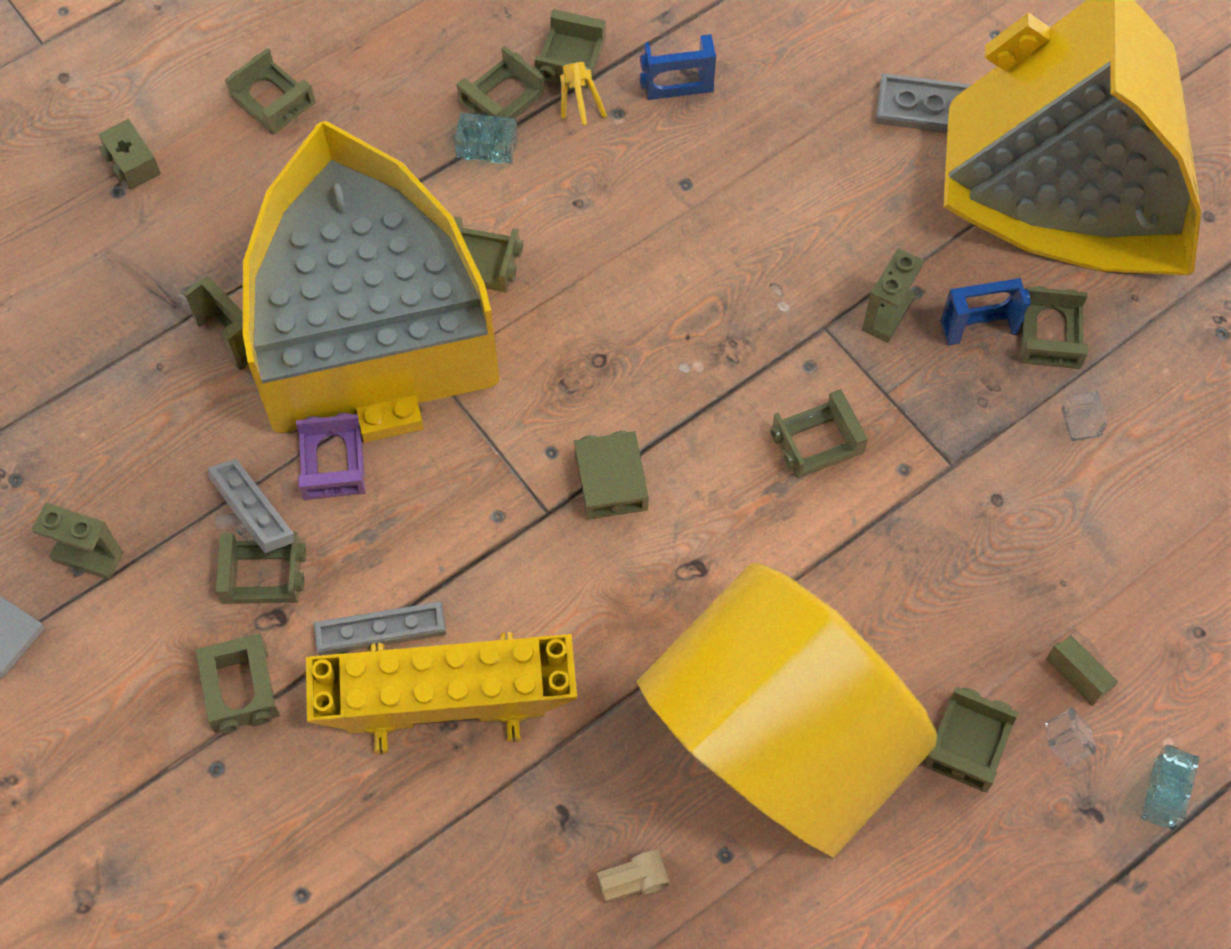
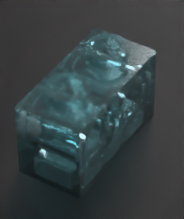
M460 113L454 139L456 156L467 160L478 159L494 163L512 164L518 138L516 119Z
M1166 746L1157 755L1140 819L1172 830L1185 820L1199 756Z

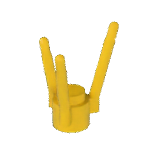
M585 62L563 66L564 74L560 75L562 84L561 118L565 119L567 115L569 84V89H575L581 123L583 126L587 124L581 87L586 86L585 81L589 86L601 116L606 118L607 113L592 80L591 70H586Z

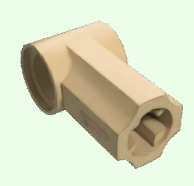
M659 850L644 852L632 858L629 863L597 872L600 888L606 903L640 892L641 894H651L663 890L671 884Z

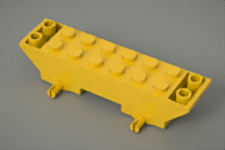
M505 632L500 634V640L391 650H384V644L378 643V651L375 643L370 646L371 651L306 657L307 722L347 730L348 734L364 732L374 735V753L381 754V742L383 754L389 752L387 734L398 729L414 728V724L476 718H479L480 722L499 721L506 723L507 741L513 742L512 730L514 729L515 742L521 740L519 722L533 717H545V712L577 699L572 634L513 639L514 634L507 632L508 639H506Z

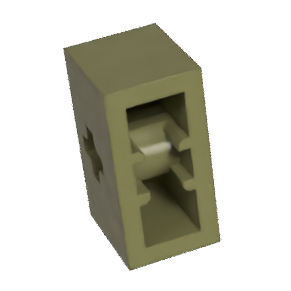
M129 119L98 134L102 146L98 148L106 162H113L114 165L111 168L119 182L125 180L130 190L161 174L155 157Z

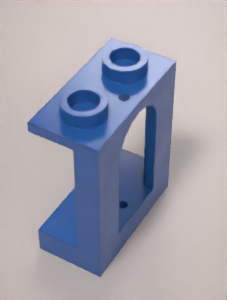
M711 34L700 36L699 51L652 56L649 42H645L644 54L640 55L642 71L640 73V85L642 90L646 89L648 100L714 92L716 53ZM698 68L700 82L659 86L653 82L654 78L663 72Z
M1021 278L950 289L940 320L948 346L960 344L966 325L1007 319L1012 335H1017L1021 323L1024 322L1027 307L1031 303L1030 293L1028 289H1024ZM996 293L1010 294L1006 300L998 304L970 309L965 299Z

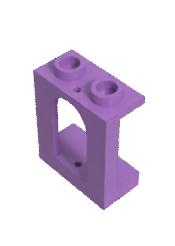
M341 413L335 417L320 418L312 416L305 420H297L296 426L299 432L301 476L298 477L303 499L312 500L366 494L362 433L358 414ZM328 436H338L346 442L347 471L318 474L317 446L322 439Z

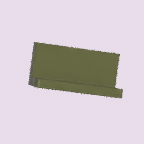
M1072 635L1062 643L1058 642L1055 644L1046 657V660L1092 706L1118 683Z

